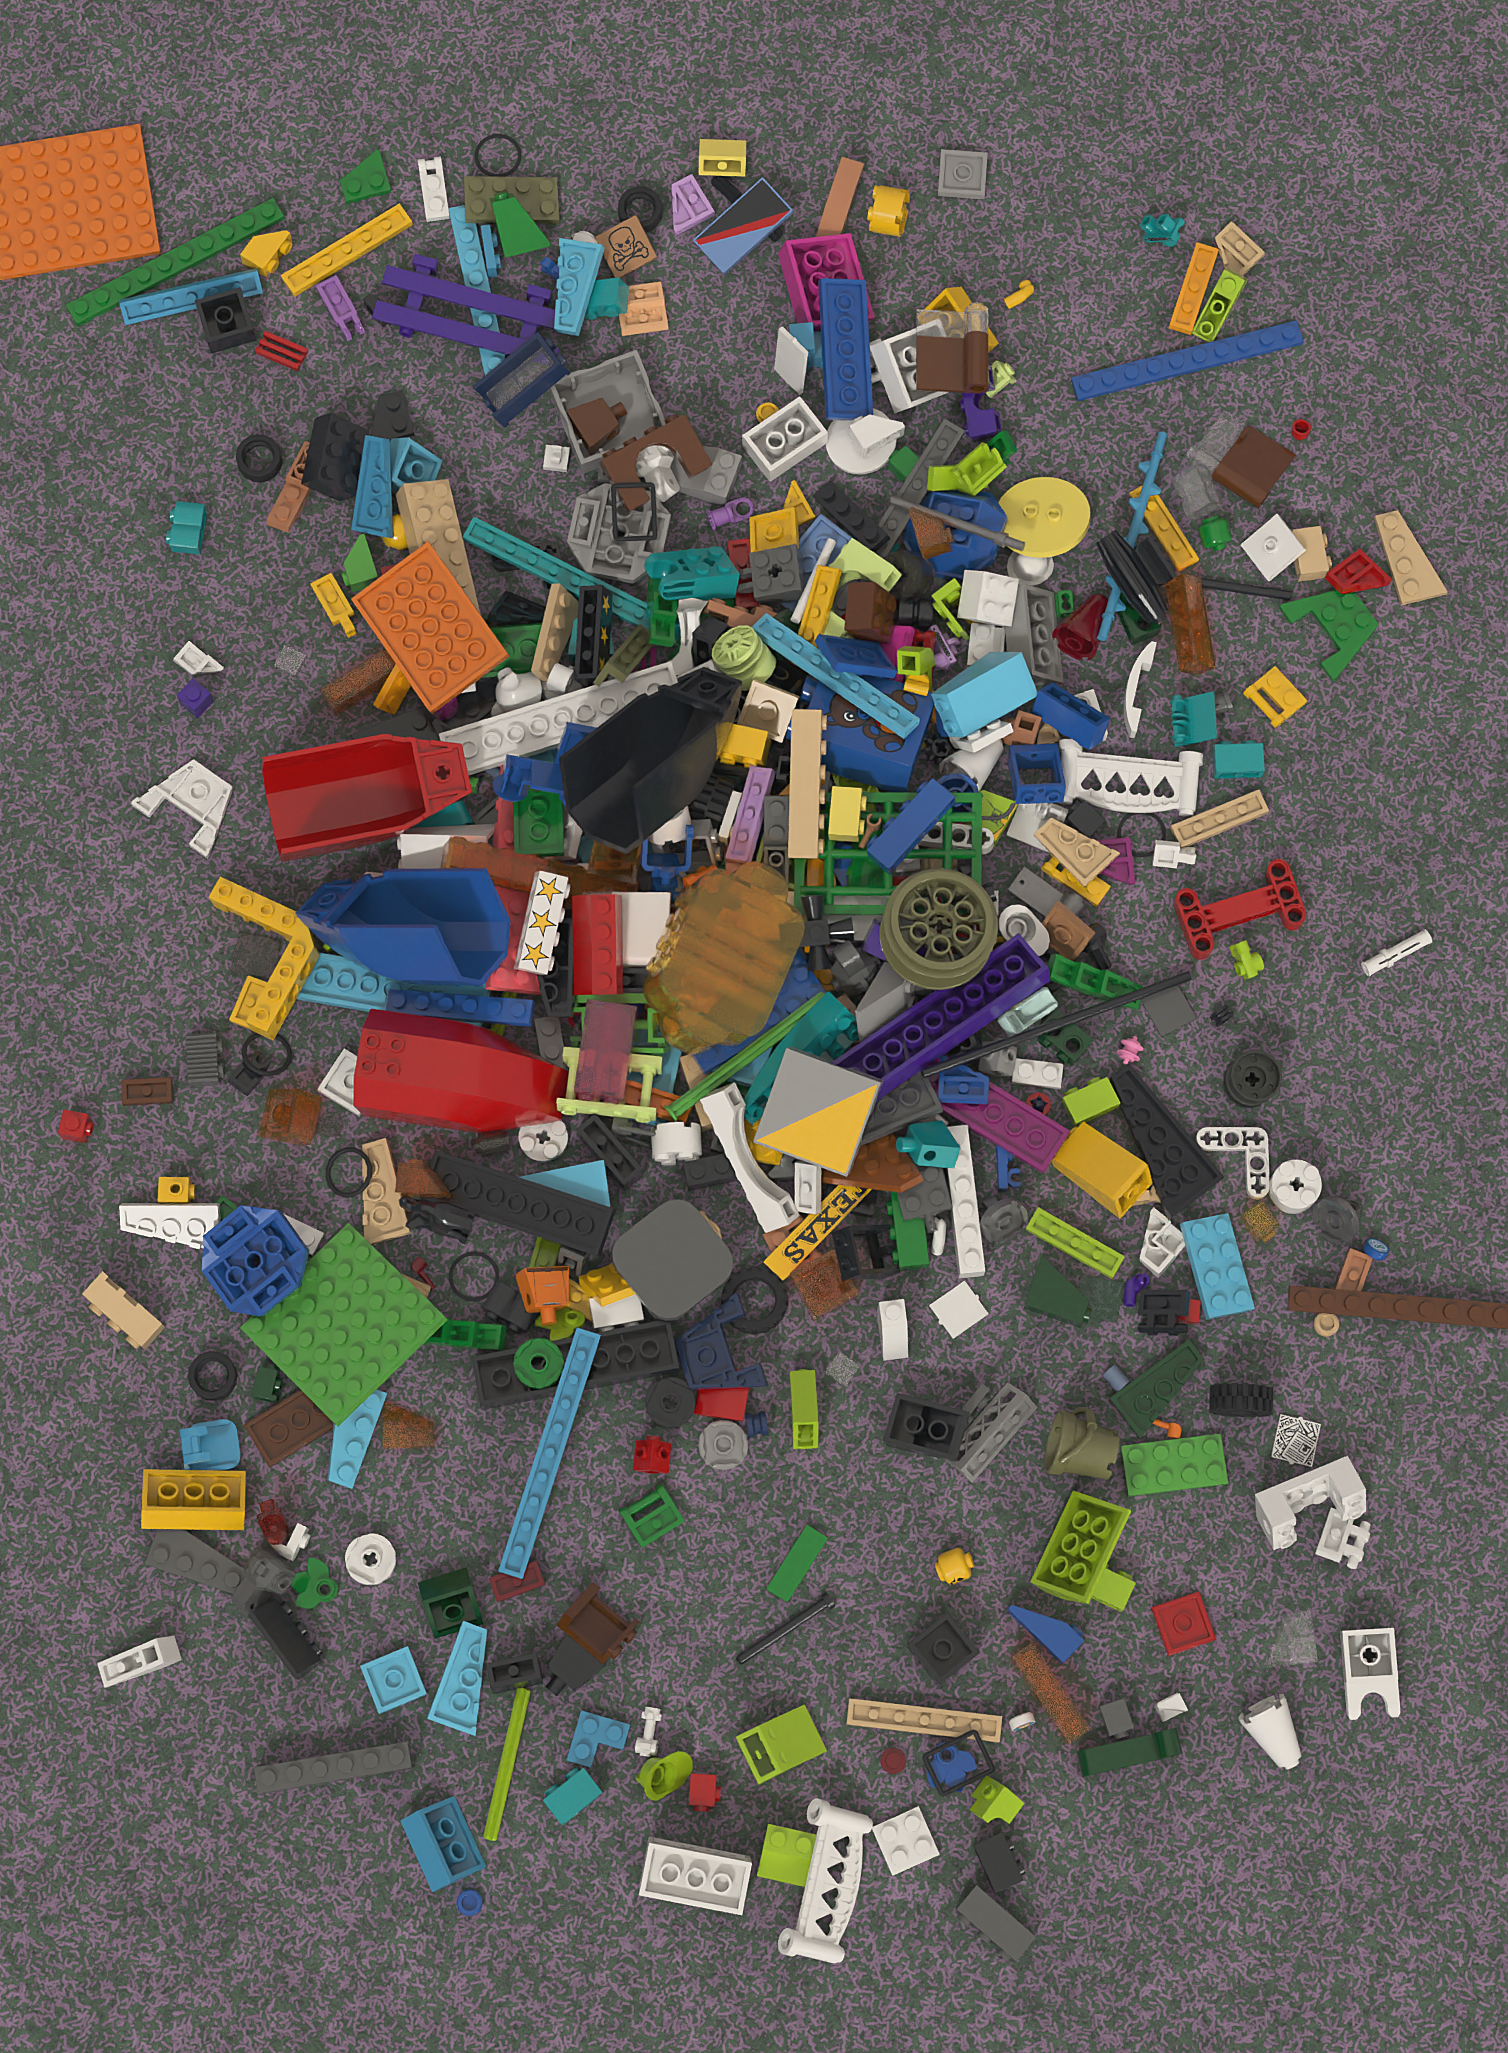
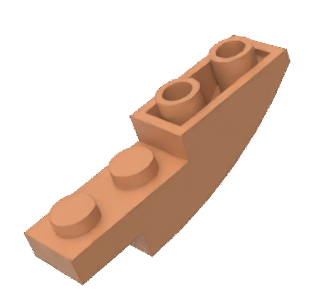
M307 441L304 442L286 476V483L267 518V525L288 533L295 520H299L312 491L311 488L301 484L310 444Z
M712 598V600H708L702 610L704 614L722 619L724 623L729 625V630L742 625L752 627L766 613L790 630H794L801 625V621L799 624H796L790 620L792 614L775 613L773 608L766 605L756 606L751 609L749 614L746 608L740 606L732 608L726 606L725 601Z

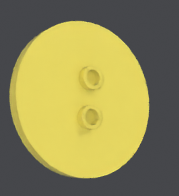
M1038 477L1022 481L1004 493L998 502L1008 518L1004 532L1008 533L1009 537L1025 542L1023 551L1011 547L1008 548L1024 556L1045 558L1063 554L1082 541L1090 526L1091 515L1087 498L1075 485L1062 479Z

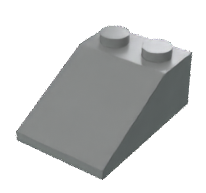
M703 446L713 465L689 479L678 458L672 452L674 459L670 469L679 484L680 490L678 492L722 507L728 502L742 466L741 455L720 448Z
M884 962L855 1010L859 1043L918 1003V999L915 997V985L900 977L887 962Z

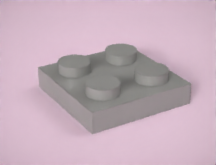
M941 149L938 196L984 199L988 153Z

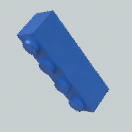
M933 778L928 783L926 781L922 783L916 791L918 795L912 801L907 800L900 808L901 813L897 818L894 819L892 817L883 827L885 831L879 837L877 835L874 836L867 844L868 857L889 875L955 804V797Z

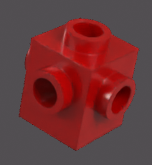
M646 1436V1440H636L633 1471L648 1474H668L671 1443L661 1441L659 1436Z

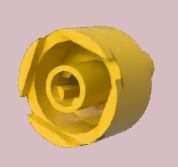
M875 185L873 190L874 207H869L867 220L870 221L869 231L901 237L908 216L905 202L909 203V190Z

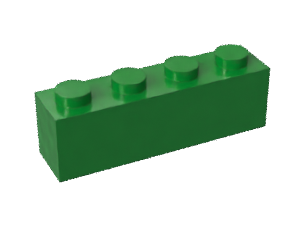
M889 1191L890 1201H886L887 1215H892L893 1219L889 1235L890 1240H895L896 1249L892 1252L893 1265L898 1264L900 1270L928 1268L929 1257L924 1219L916 1218L904 1221L897 1193Z

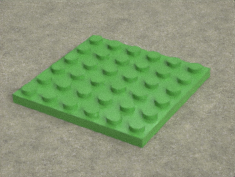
M348 1223L306 1263L302 1284L298 1289L264 1316L252 1315L240 1329L339 1427L447 1321V1318Z

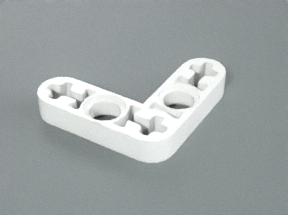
M1205 1127L1199 1130L1195 1141L1201 1150L1245 1151L1247 1194L1257 1200L1264 1198L1269 1192L1270 1187L1268 1135L1265 1130L1258 1127ZM1217 1132L1222 1133L1220 1137L1221 1146H1217L1218 1140H1212L1209 1145H1205V1141L1200 1139L1204 1137L1205 1133H1209L1211 1138H1217ZM1234 1133L1238 1137V1144L1234 1146L1228 1145L1225 1142V1135ZM1242 1133H1246L1245 1138H1252L1254 1133H1258V1137L1263 1138V1141H1260L1258 1145H1255L1254 1141H1246V1146H1242ZM1258 1157L1262 1159L1264 1166L1261 1170H1255L1251 1167L1250 1160L1252 1158ZM1250 1174L1265 1175V1177L1260 1176L1259 1178L1260 1186H1264L1260 1194H1256V1190L1251 1189V1186H1254L1256 1183V1176L1250 1177Z

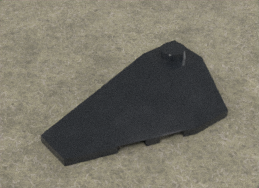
M563 918V921L559 922L557 932L560 933L558 944L556 947L553 946L551 956L554 957L552 970L548 971L546 975L537 974L541 996L548 1017H573L576 995H574L573 918Z

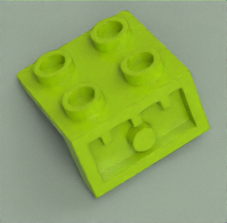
M953 578L931 595L936 601L932 605L944 620L947 617L949 618L946 624L958 638L962 636L967 641L970 637L948 609L951 606L956 607L959 605L962 586Z

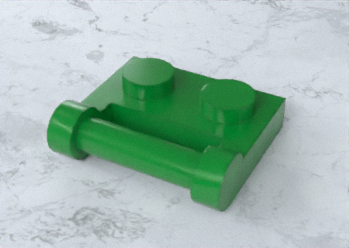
M662 1484L655 1487L656 1490L626 1508L624 1506L618 1510L642 1549L685 1522ZM660 1498L663 1500L664 1505L634 1522L633 1515Z

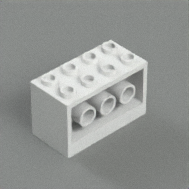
M649 1836L639 1884V1895L742 1915L752 1861L748 1855Z

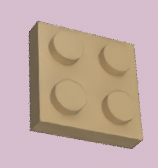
M754 679L737 725L768 731L771 739L782 743L792 717V709L796 708L800 696Z

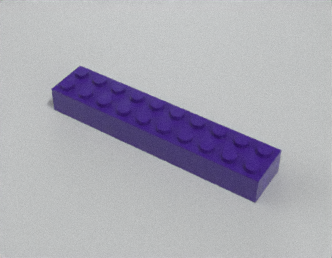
M1018 933L993 950L984 967L970 981L954 988L934 991L831 1063L840 1067L852 1068L884 1080L877 1098L878 1101L917 1074L920 1069L930 1065L1050 981L1049 969Z

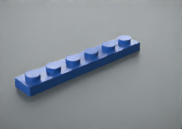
M389 989L386 1011L454 1021L531 1027L535 1003L533 1000Z

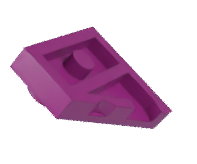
M1130 837L1096 840L1100 844L1120 853L1100 874L1128 885H1134L1135 877Z

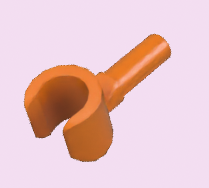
M1159 1419L1152 1423L1163 1429H1168V1438H1181L1182 1430L1179 1424L1167 1423Z

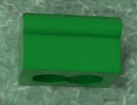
M1072 590L1058 591L1054 595L1056 618L1067 617L1075 610ZM1062 598L1068 599L1067 606L1070 608L1069 610L1062 608L1064 604Z

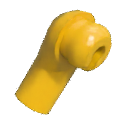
M1029 280L1020 282V290L1004 298L1009 309L1022 303L1034 293V286L1031 285Z

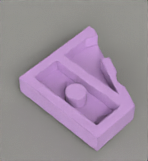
M692 174L671 184L675 236L715 216L714 209Z

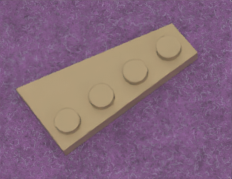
M561 584L551 585L531 669L542 682L548 681L554 665L559 663L571 634L574 619L578 617L579 602Z

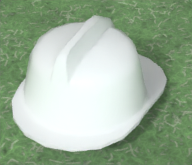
M1011 905L1004 909L998 921L999 930L1003 938L1008 941L1019 933L1038 956L1043 955L1048 949L1050 939L1049 933L1042 923L1025 906Z

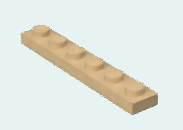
M849 1698L846 1725L954 1738L970 1730H976L982 1741L999 1743L1002 1716ZM972 1735V1736L966 1738V1739L976 1740L975 1737H974V1735Z

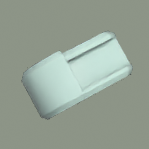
M1042 987L998 1017V1023L1007 1036L1010 1037L1021 1033L1024 1029L1056 1009L1058 1002L1047 987Z

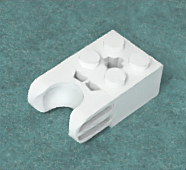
M1394 1628L1340 1631L1346 1709L1349 1720L1358 1719L1361 1715V1701L1365 1695L1371 1692H1376L1383 1698L1386 1712L1390 1717H1399L1400 1700ZM1366 1648H1370V1652H1375V1658H1371L1372 1662L1369 1663L1366 1658H1363V1652H1366Z

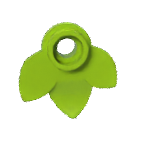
M565 1307L560 1311H556L557 1323L554 1325L543 1326L541 1315L535 1321V1326L550 1329V1341L570 1338L575 1333L576 1328L582 1329L585 1324V1316L580 1311L570 1310L568 1307Z

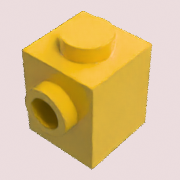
M159 1177L158 1203H191V1199H195L196 1186L192 1184L189 1177Z

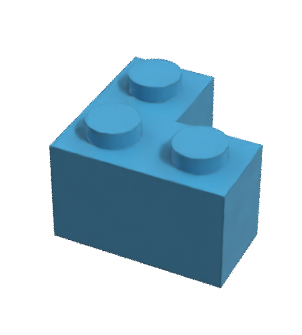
M813 322L789 324V333L808 351L806 370H809L810 367H820L823 369L821 331L813 332Z

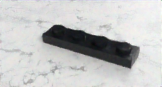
M831 480L813 495L814 499L838 523L872 552H877L890 540L888 534Z

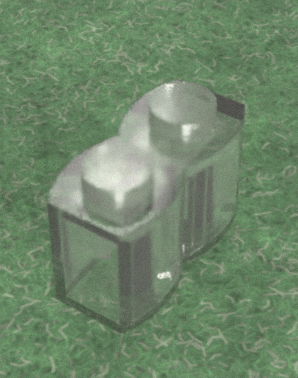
M1195 463L1174 477L1175 490L1182 497L1183 511L1190 519L1201 520L1222 507L1220 496L1213 486L1212 476L1205 464Z

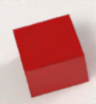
M1189 1299L1188 1316H1179L1180 1323L1196 1325L1199 1323L1201 1300Z

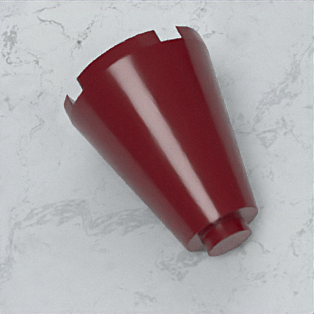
M1101 594L1090 595L1056 626L1052 632L1053 640L1057 639L1059 642L1057 647L1063 653L1077 660H1081L1082 657H1088L1087 660H1091L1095 656L1100 643L1097 637L1103 620L1102 615L1105 613L1108 599Z

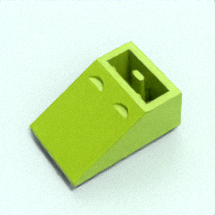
M805 1704L736 1736V1741L757 1785L827 1752Z

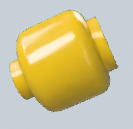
M959 1547L940 1554L938 1562L935 1563L940 1580L942 1582L946 1581L950 1585L970 1578L971 1568L975 1567L971 1554L969 1552L965 1554Z

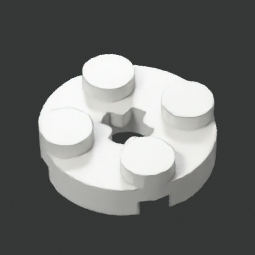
M562 1121L524 1126L519 1130L518 1139L521 1149L529 1159L535 1162H550L561 1156L566 1150L568 1134ZM545 1131L550 1140L540 1144L539 1138L536 1137Z
M373 1533L363 1535L354 1539L348 1546L345 1554L346 1568L351 1577L357 1582L364 1585H378L387 1580L394 1572L396 1552L385 1537ZM373 1552L376 1554L375 1559L378 1561L376 1564H371L370 1567L366 1566L367 1561L364 1559V1556H370Z

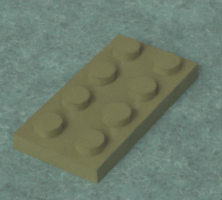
M464 176L465 223L495 224L489 198H493L495 193L508 191V194L513 193L536 224H559L557 177Z

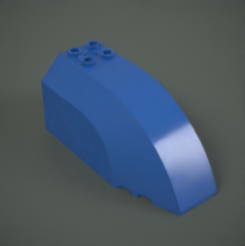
M486 868L384 870L381 876L372 877L371 873L365 874L358 881L352 882L350 878L323 883L296 912L297 917L320 940L347 960L379 976L403 983L482 986L508 955L511 920Z

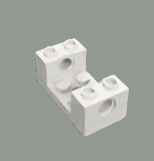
M1348 1456L1255 1494L1256 1517L1273 1550L1287 1548L1297 1541V1534L1294 1530L1296 1525L1295 1513L1300 1512L1308 1505L1320 1504L1327 1497L1331 1498L1342 1521L1357 1519L1366 1512V1488Z

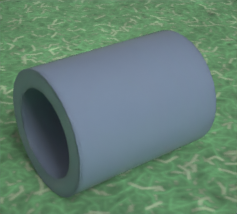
M1113 1365L1102 1375L1116 1392L1120 1391L1130 1382L1116 1365Z

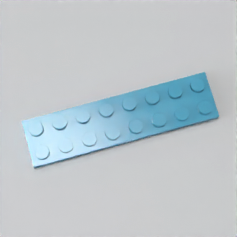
M319 953L320 957L299 993L297 1000L369 1012L371 1008L386 1010L389 989L487 997L490 996L491 990L485 989V984L482 986L403 983L372 973L342 956ZM464 1022V1023H469V1024L477 1025V1026H480V1027H482V1024H483V1023H477V1022Z

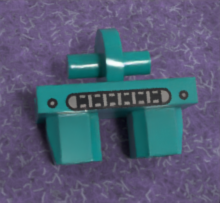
M1162 214L1158 219H1155L1152 215H1146L1140 224V227L1145 231L1142 239L1148 243L1162 242L1166 247H1173L1180 239L1178 229L1184 225L1185 221L1182 218H1171L1168 214Z

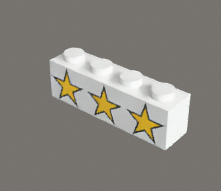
M544 871L535 872L514 969L539 975H546L548 971L552 970L554 964V957L551 956L553 946H557L560 935L557 932L558 923L563 921L565 908H562L564 898L567 899L570 891V884H567L568 877Z

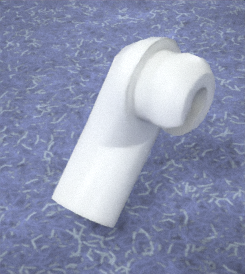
M934 1217L938 1231H935L933 1235L931 1253L941 1255L946 1239V1223L943 1219Z

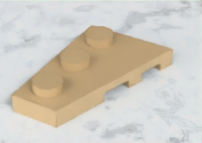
M1050 818L1034 833V837L1084 888L1120 855L1116 850L1110 849L1100 844V842L1080 834L1077 830L1053 818Z

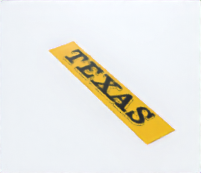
M838 1185L821 1202V1212L818 1214L810 1213L766 1258L764 1263L784 1280L872 1189Z

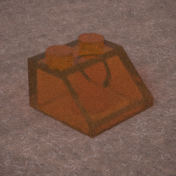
M269 1089L258 1137L295 1145H311L315 1134L317 1117L320 1113L322 1097L302 1089Z

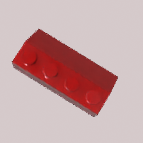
M622 895L572 896L574 995H623Z

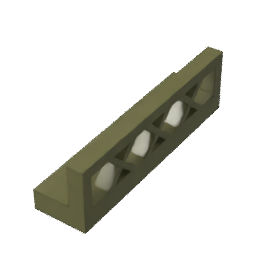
M639 624L607 661L593 683L599 687L609 675L623 683L655 645L649 644V630Z

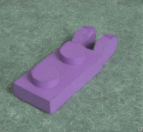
M337 275L315 285L316 290L346 341L352 339L351 333L345 323L351 320L360 335L365 333L358 318V313Z

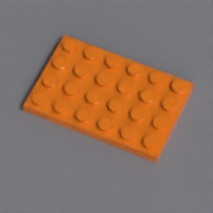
M429 541L351 598L431 714L435 713L510 657Z

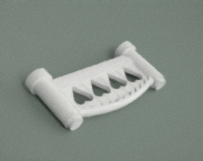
M1073 739L1059 740L1058 750L1061 752L1060 759L1066 783L1064 801L1059 802V804L1071 805L1073 800L1078 799L1080 801L1085 800L1088 804L1100 808L1127 813H1152L1177 809L1179 816L1193 817L1194 812H1196L1199 766L1203 765L1202 753L1183 751L1179 753V762L1086 753L1082 752L1083 747ZM1092 770L1102 786L1099 791H1095L1092 788L1085 790L1081 786L1083 780ZM1116 772L1126 788L1124 793H1118L1116 790L1108 792L1105 789V785ZM1140 775H1142L1150 790L1147 796H1143L1140 793L1133 795L1129 791V788ZM1164 777H1166L1174 792L1172 798H1166L1164 795L1162 797L1154 795V789Z
M816 1798L808 1806L807 1820L810 1824L819 1827L796 1930L786 1928L781 1932L778 1940V1949L784 1955L795 1956L797 1954L835 1964L841 1962L844 1958L845 1951L839 1945V1941L851 1917L859 1889L863 1852L862 1836L871 1831L873 1821L867 1815L831 1806L828 1801ZM848 1836L850 1842L846 1847L847 1855L843 1858L833 1846V1842ZM843 1862L842 1879L839 1883H836L827 1871V1868ZM837 1888L836 1906L831 1909L821 1896L823 1893ZM831 1914L833 1920L829 1924L830 1932L828 1935H825L817 1925L816 1920Z

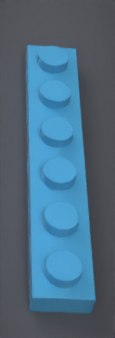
M257 268L122 299L119 300V305L124 323L128 325L197 309L195 300L235 288H241L243 298L261 294L263 290Z

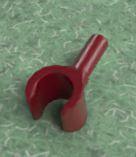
M418 1256L412 1262L411 1268L433 1290L436 1288L423 1271L428 1264Z

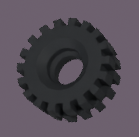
M1248 1383L1211 1385L1209 1412L1215 1415L1232 1417L1270 1416L1273 1414V1388L1266 1385Z

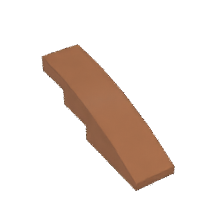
M845 157L841 158L816 237L843 234L864 163Z

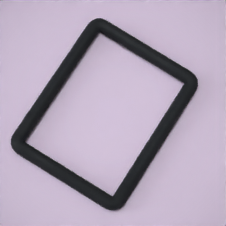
M652 482L613 484L611 486L613 539L617 542L655 540L657 538L655 484ZM651 487L653 536L618 537L616 488Z
M970 1730L926 1752L922 1757L941 1796H947L991 1774L995 1769L976 1730ZM974 1735L989 1769L943 1791L928 1757Z

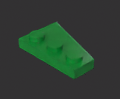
M865 822L864 834H865V831H866V829H867V827H866V822ZM882 822L880 829L872 833L867 844L874 836L877 835L879 837L883 833ZM859 835V842H853L852 849H863L859 847V844L864 835ZM852 859L851 866H848L846 873L849 876L847 886H883V869L872 859Z

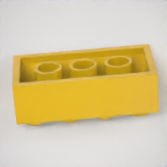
M143 1469L141 1529L244 1530L246 1471Z

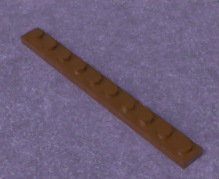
M1291 1285L1288 1288L1287 1311L1508 1329V1304Z

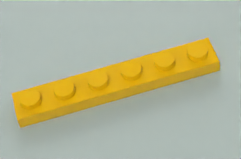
M399 203L281 275V279L292 295L296 297L413 226L412 220Z

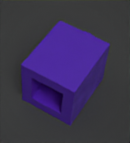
M194 678L176 695L179 703L197 719L214 702L211 693Z

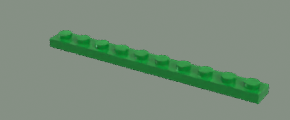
M271 198L66 304V307L78 327L119 306V300L138 296L285 220L284 215L274 198Z

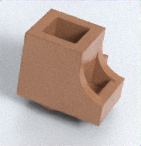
M1019 710L1016 717L1005 718L1003 722L1011 723L1013 732L1001 738L1002 742L1007 745H1034L1042 724V717Z

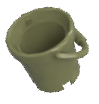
M1081 1407L1072 1412L1063 1409L1059 1410L1053 1420L1047 1440L1044 1458L1046 1474L1062 1475L1067 1473L1108 1480L1112 1471L1106 1469L1111 1463H1116L1120 1437L1116 1435L1119 1432L1097 1425L1095 1412L1090 1408ZM1085 1413L1086 1421L1076 1418V1416Z

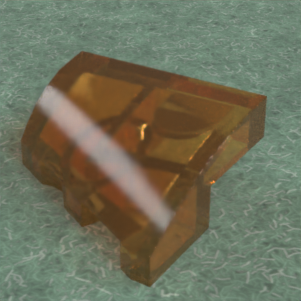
M384 1402L383 1448H435L434 1422L390 1402Z

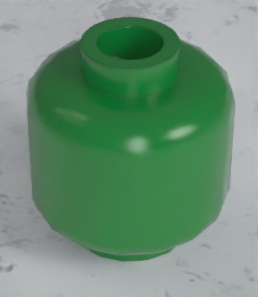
M1219 515L1202 520V525L1198 527V533L1203 547L1206 549L1212 548L1213 552L1227 548L1226 543L1232 539L1227 520L1220 518Z

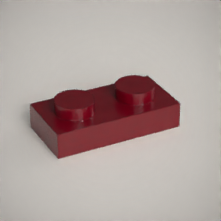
M537 1560L527 1564L523 1579L505 1573L489 1578L497 1603L545 1586Z

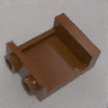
M592 1582L565 1611L556 1626L604 1665L610 1657L614 1660L623 1650L621 1645L624 1641L629 1644L638 1632L634 1629L639 1621L636 1618L631 1624L625 1621L596 1596L601 1588Z

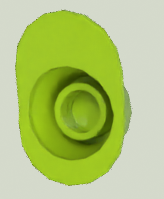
M683 1751L671 1753L664 1758H650L643 1764L640 1773L636 1775V1781L644 1788L646 1796L650 1800L657 1801L683 1785L692 1772L693 1761L690 1755Z

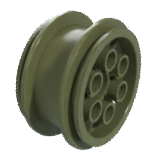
M927 869L907 877L892 892L880 923V944L889 965L906 981L926 989H950L970 981L984 967L996 942L998 918L992 899L974 879L951 869ZM936 897L945 898L948 902L941 904L937 902ZM952 901L957 903L955 907L951 905ZM921 906L925 909L926 913L918 914L913 908ZM964 909L968 912L969 916L961 917L958 915L957 910ZM901 919L915 922L912 925L900 926ZM967 925H975L976 930H971ZM935 926H940L941 934L937 933ZM914 930H917V931L920 932V933L922 934V936H924V937H923V938H917V937H915V936L913 935V931H914ZM963 933L967 936L968 940L960 941L957 939L956 934ZM940 943L946 950L943 952L937 951L934 948V944ZM923 945L928 949L925 957L916 953ZM952 947L957 950L962 957L961 959L954 960L951 951Z

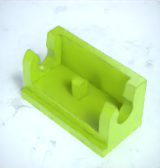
M982 442L952 468L950 473L959 492L975 496L1007 467L1003 463L997 449L994 447L990 452L988 445Z

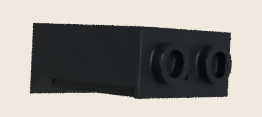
M890 1224L854 1225L832 1232L842 1281L885 1279L901 1273L900 1268L884 1267L883 1258L892 1255L894 1248L891 1245L880 1247L877 1234L890 1230ZM854 1238H867L873 1269H861Z

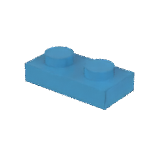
M490 225L481 226L488 278L498 277L497 269L501 268L499 254L494 255L493 248L498 247L496 233H491Z

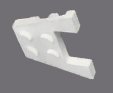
M193 759L168 776V779L158 786H153L148 790L149 792L140 798H135L131 805L150 818L164 799L173 803L203 825L191 840L189 846L208 859L233 792V787Z

